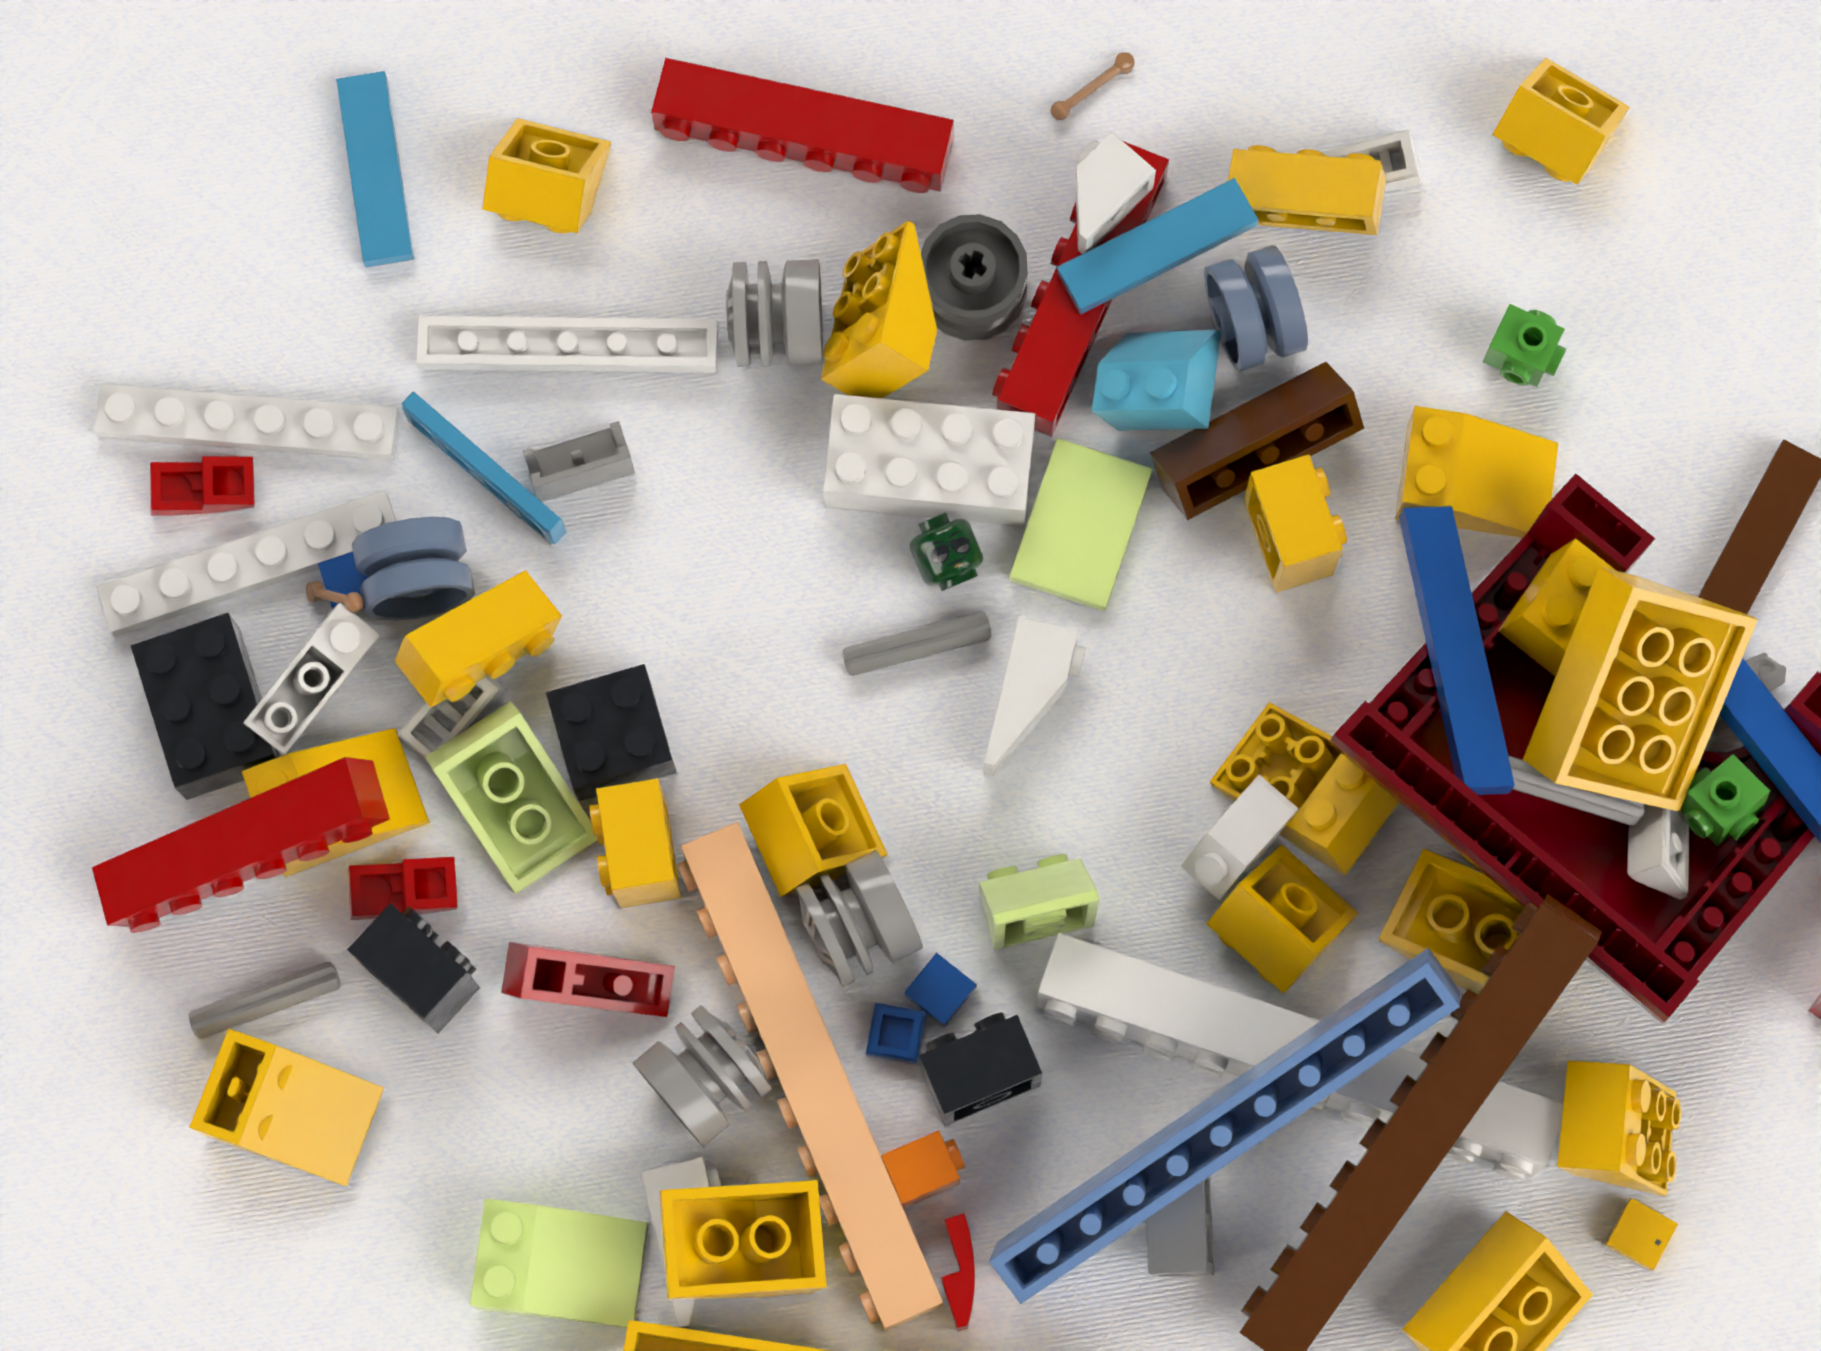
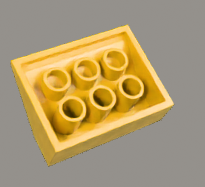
M1599 566L1523 761L1556 784L1679 812L1758 619L1648 579Z

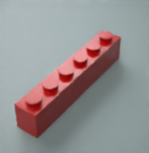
M665 58L651 110L654 129L660 131L664 137L671 140L687 141L689 138L708 141V144L713 148L727 152L736 151L737 148L754 151L759 157L772 162H782L785 158L804 162L806 167L818 172H831L833 169L851 172L855 178L865 182L877 183L881 179L897 182L904 189L915 193H927L929 190L941 192L954 141L953 119Z
M1123 141L1156 170L1154 187L1096 247L1148 221L1167 178L1169 159ZM1076 202L1070 216V221L1076 223L1069 239L1060 237L1050 262L1051 265L1056 266L1050 282L1041 280L1031 304V308L1037 310L1030 326L1025 324L1020 326L1011 349L1012 352L1017 353L1011 370L1001 369L992 391V396L998 398L997 410L1035 413L1034 430L1050 437L1054 434L1113 300L1111 299L1080 315L1057 274L1058 266L1082 255L1078 251Z
M350 757L341 758L93 866L92 871L107 926L129 927L131 933L151 930L161 924L160 918L170 913L172 915L187 914L202 907L201 900L212 895L214 897H225L242 891L244 889L243 882L255 877L256 879H267L283 874L287 871L285 864L294 860L309 861L323 857L330 852L328 846L341 840L343 843H351L365 839L373 834L372 827L390 820L374 762L372 760Z

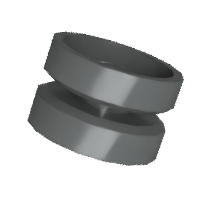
M977 214L959 215L941 223L925 239L921 250V257L937 328L946 335L964 341L986 340L1006 331L1020 316L1027 297V253L1018 235L1002 221Z

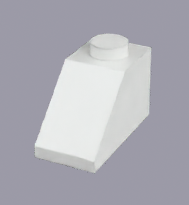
M1110 132L1100 143L1097 140L1091 141L1076 159L1078 164L1075 183L1078 251L1081 254L1094 249L1154 187L1156 170L1113 132Z
M1259 775L1207 831L1182 863L1181 867L1220 900L1247 875L1299 808Z

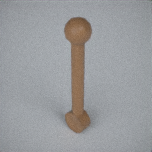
M1127 52L1118 54L1112 67L1066 101L1055 102L1050 109L1053 118L1056 120L1066 119L1071 108L1117 74L1130 73L1135 63L1133 56Z
M319 581L306 584V596L310 602L322 601L324 599L341 603L350 612H357L364 605L363 597L357 592L345 595L323 589Z

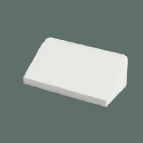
M1644 804L1643 809L1645 811L1643 817L1640 818L1637 825L1629 826L1627 873L1639 883L1678 899L1686 898L1689 881V826L1685 822L1684 814L1681 810L1678 812Z

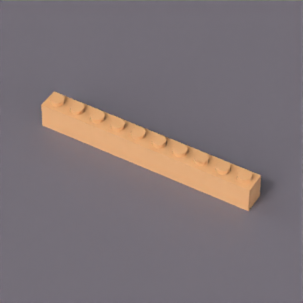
M735 822L681 845L686 860L677 863L678 869L688 892L698 888L706 907L696 911L708 939L718 935L726 953L716 958L727 985L730 986L738 982L745 998L744 1002L736 1006L748 1034L756 1030L759 1031L766 1049L756 1053L768 1081L778 1078L786 1096L776 1101L788 1129L796 1126L800 1128L806 1145L797 1148L809 1178L819 1174L827 1193L819 1196V1203L829 1226L840 1223L847 1242L838 1245L849 1274L852 1275L860 1271L868 1291L859 1294V1297L870 1323L873 1324L881 1320L886 1332L943 1307L942 1298L739 823Z

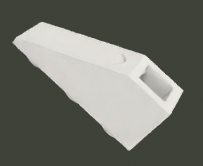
M337 604L300 648L243 724L285 755L380 634L353 612L348 611L343 604Z

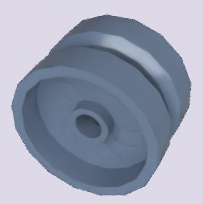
M1270 245L1249 252L1245 261L1244 271L1233 259L1205 266V288L1216 329L1221 333L1220 340L1235 370L1243 371L1264 364L1267 345L1277 356L1282 358L1307 350L1308 332L1301 300L1291 271L1277 246Z
M447 517L409 518L369 529L358 535L352 542L356 569L360 574L368 576L359 587L364 600L363 610L367 617L377 620L398 621L437 615L455 609L471 600L475 595L471 570L467 564L459 562L467 552L463 527L460 521Z

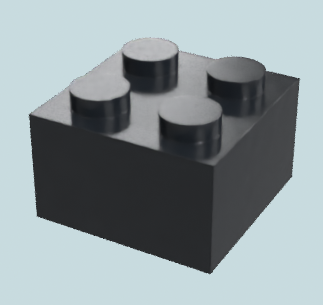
M645 664L546 692L571 785L578 801L596 797L597 788L651 780L677 773Z
M390 903L347 951L439 1034L480 989L479 985L471 977L477 969L449 941H446L439 947L434 942L439 935L411 907L408 906L401 913Z
M1003 1012L996 1013L974 1024L976 1030L972 1034L957 1039L955 1033H949L925 1045L927 1048L926 1053L919 1055L920 1070L944 1127L1041 1086L1042 1071L1018 1015L1006 1019Z

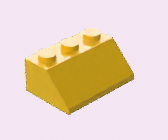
M1505 1211L1402 1330L1420 1351H1545L1593 1294L1547 1237Z

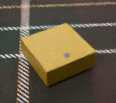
M1630 1198L1604 1245L1645 1269L1653 1271L1678 1223Z

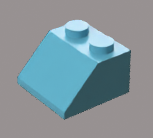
M1218 330L1126 333L1098 363L1092 412L1118 431L1208 429L1221 333Z

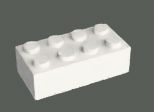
M834 394L823 483L825 508L933 518L946 512L949 520L965 519L968 522L1025 527L1035 413Z

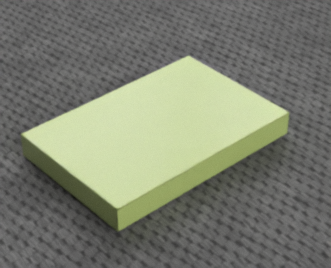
M1057 438L1016 555L1009 581L1105 612L1153 469Z

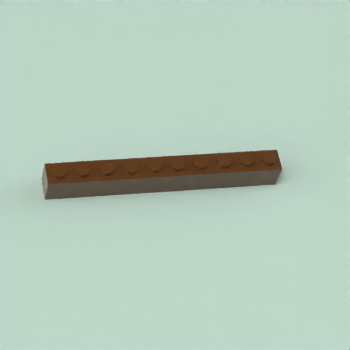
M1548 894L1539 907L1529 901L1511 927L1519 935L1508 951L1500 945L1497 946L1480 971L1488 979L1479 992L1476 994L1469 988L1460 999V1007L1450 1013V1016L1457 1020L1447 1037L1439 1032L1434 1035L1419 1057L1427 1063L1426 1067L1416 1080L1406 1075L1390 1098L1389 1102L1397 1106V1108L1386 1123L1377 1117L1359 1142L1367 1150L1356 1165L1346 1160L1329 1185L1337 1191L1326 1207L1317 1202L1299 1227L1307 1235L1297 1249L1287 1244L1270 1268L1278 1276L1266 1291L1258 1285L1240 1311L1248 1318L1239 1333L1264 1351H1307L1594 949L1602 934L1601 930Z

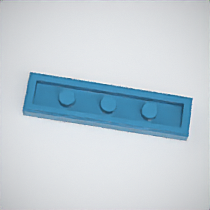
M381 71L336 79L363 263L367 268L414 260L386 73Z
M1233 178L1058 266L1057 274L1081 315L1258 226L1259 220L1236 179Z
M414 391L401 403L408 422L550 545L552 543L555 545L567 533L559 516Z

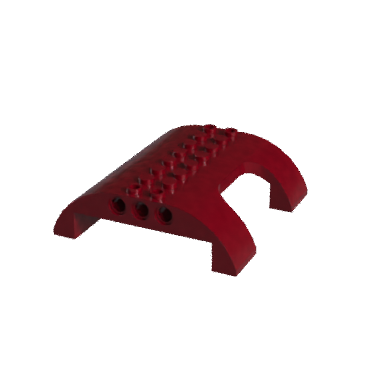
M1576 473L1548 502L1527 534L1472 592L1508 756L1522 760L1555 676L1498 631L1549 556L1575 538L1616 571L1628 573L1656 539ZM1426 643L1370 703L1364 701L1330 739V744L1524 908L1529 901L1539 907L1548 894L1601 930L1600 939L1586 960L1661 1024L1665 1023L1698 984V977L1815 837L1744 746L1729 752L1704 750L1695 775L1706 767L1712 772L1734 754L1770 790L1764 809L1756 815L1759 821L1740 840L1736 841L1731 836L1719 847L1708 837L1705 839L1700 838L1689 828V881L1686 898L1678 899L1639 883L1627 873L1629 825L1513 789L1508 794L1477 795L1455 776ZM1817 671L1785 707L1784 711L1821 757V673Z

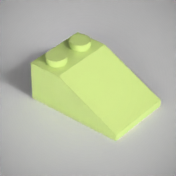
M509 701L425 756L440 782L515 894L598 840L597 836H594L590 819L512 701Z
M1066 854L1054 855L1039 860L1037 862L1038 868L1018 873L1016 866L1000 868L987 874V881L979 882V893L994 951L1057 936L1058 932L1065 934L1094 927L1099 896L1081 858L1068 861Z
M485 1199L470 1306L484 1311L627 1328L628 1320L635 1321L648 1223L542 1205Z

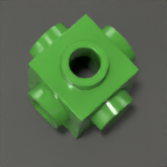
M1509 304L1482 363L1500 370V375L1511 383L1521 386L1531 384L1538 387L1544 372L1552 376L1555 375L1567 348L1558 345L1565 328L1556 325L1555 319L1542 311L1529 310L1527 312Z
M1733 754L1712 772L1706 767L1693 777L1681 811L1684 813L1685 822L1697 836L1703 839L1708 837L1719 847L1731 836L1738 841L1754 828L1759 821L1756 815L1764 809L1770 790Z

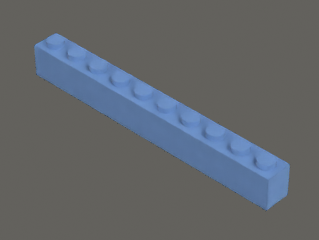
M1427 948L1000 1239L995 1245L989 1263L1019 1303L1022 1304L1460 1007V990L1430 949Z

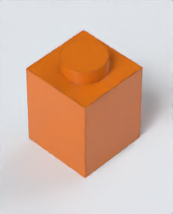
M939 1130L881 1155L903 1209L959 1185L960 1177L957 1171L966 1168L954 1139L944 1142Z

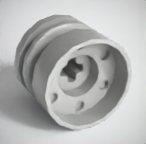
M819 259L786 260L782 283H772L767 261H759L758 284H749L746 262H733L732 277L726 293L728 339L735 352L737 367H750L751 344H760L762 366H770L774 343H784L789 365L823 364L822 296Z
M876 850L845 864L850 888L843 892L839 890L835 882L827 874L820 876V882L827 896V899L820 903L808 882L796 888L801 905V919L822 963L837 976L843 987L855 982L846 959L855 955L867 976L874 972L869 948L877 944L892 963L923 949L920 936L888 868Z
M700 1005L691 1015L705 1032L697 1039L680 1022L675 1026V1029L686 1048L684 1051L677 1055L665 1044L657 1041L637 1058L633 1065L672 1113L704 1148L729 1126L727 1117L719 1105L723 1099L727 1097L739 1108L747 1111L752 1106L738 1088L743 1082L746 1081L761 1098L772 1088L764 1078L759 1060L728 1023L713 1016Z

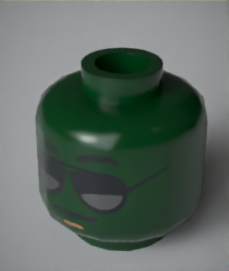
M945 512L918 524L922 534L914 537L909 546L921 577L926 584L933 586L939 584L941 591H944L978 576L976 568L983 562V553L967 520L955 519L950 521Z

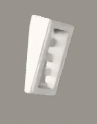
M1408 129L1322 151L1326 156L1342 158L1351 153H1361L1371 157L1379 155L1386 177L1384 192L1423 184L1413 138ZM1390 153H1400L1403 169L1394 171Z
M489 676L476 682L475 685L483 693L477 698L469 692L460 699L470 708L465 715L447 699L432 708L424 701L398 732L397 736L426 760V755L479 722L507 689L499 681L491 679ZM437 708L456 723L452 730L432 715ZM423 724H426L443 739L438 747L418 730Z

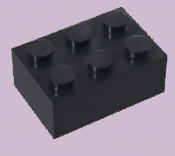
M229 613L130 645L174 788L186 800L244 781L241 771L281 757L277 749L243 724L260 702L262 696L240 627Z

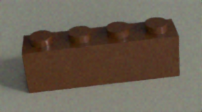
M1324 362L1209 421L1208 429H1194L1151 451L1150 455L1162 490L1183 516L1189 520L1245 491L1251 472L1308 454L1311 457L1365 428L1354 391L1327 362Z

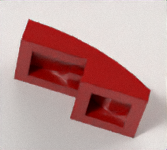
M202 456L201 462H150L151 516L208 514L254 508L253 456Z
M455 857L403 859L401 863L350 865L348 867L350 920L376 919L390 903L401 913L408 906L418 914L443 912L458 908Z
M965 1213L944 1220L960 1271L941 1277V1282L958 1332L968 1329L975 1287L974 1253Z

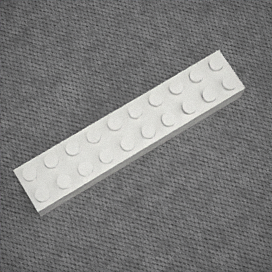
M1059 932L1038 990L1036 1008L1045 1010L1043 1018L1066 1027H1073L1075 1021L1095 1027L1093 1035L1116 1044H1122L1124 1038L1144 1044L1142 1051L1150 1056L1172 1061L1173 1056L1177 1055L1194 1061L1192 1066L1194 1070L1216 1078H1222L1223 1072L1241 1076L1320 1022L1293 1011ZM1398 1048L1309 1110L1322 1112L1323 1106H1327L1344 1112L1342 1120L1366 1129H1369L1377 1117L1386 1123L1397 1108L1389 1100L1406 1075L1416 1080L1427 1063L1419 1058L1420 1054ZM1498 1082L1446 1156L1466 1163H1473L1474 1157L1494 1163V1172L1515 1180L1522 1181L1525 1175L1534 1176L1549 1164L1562 1122L1563 1103Z

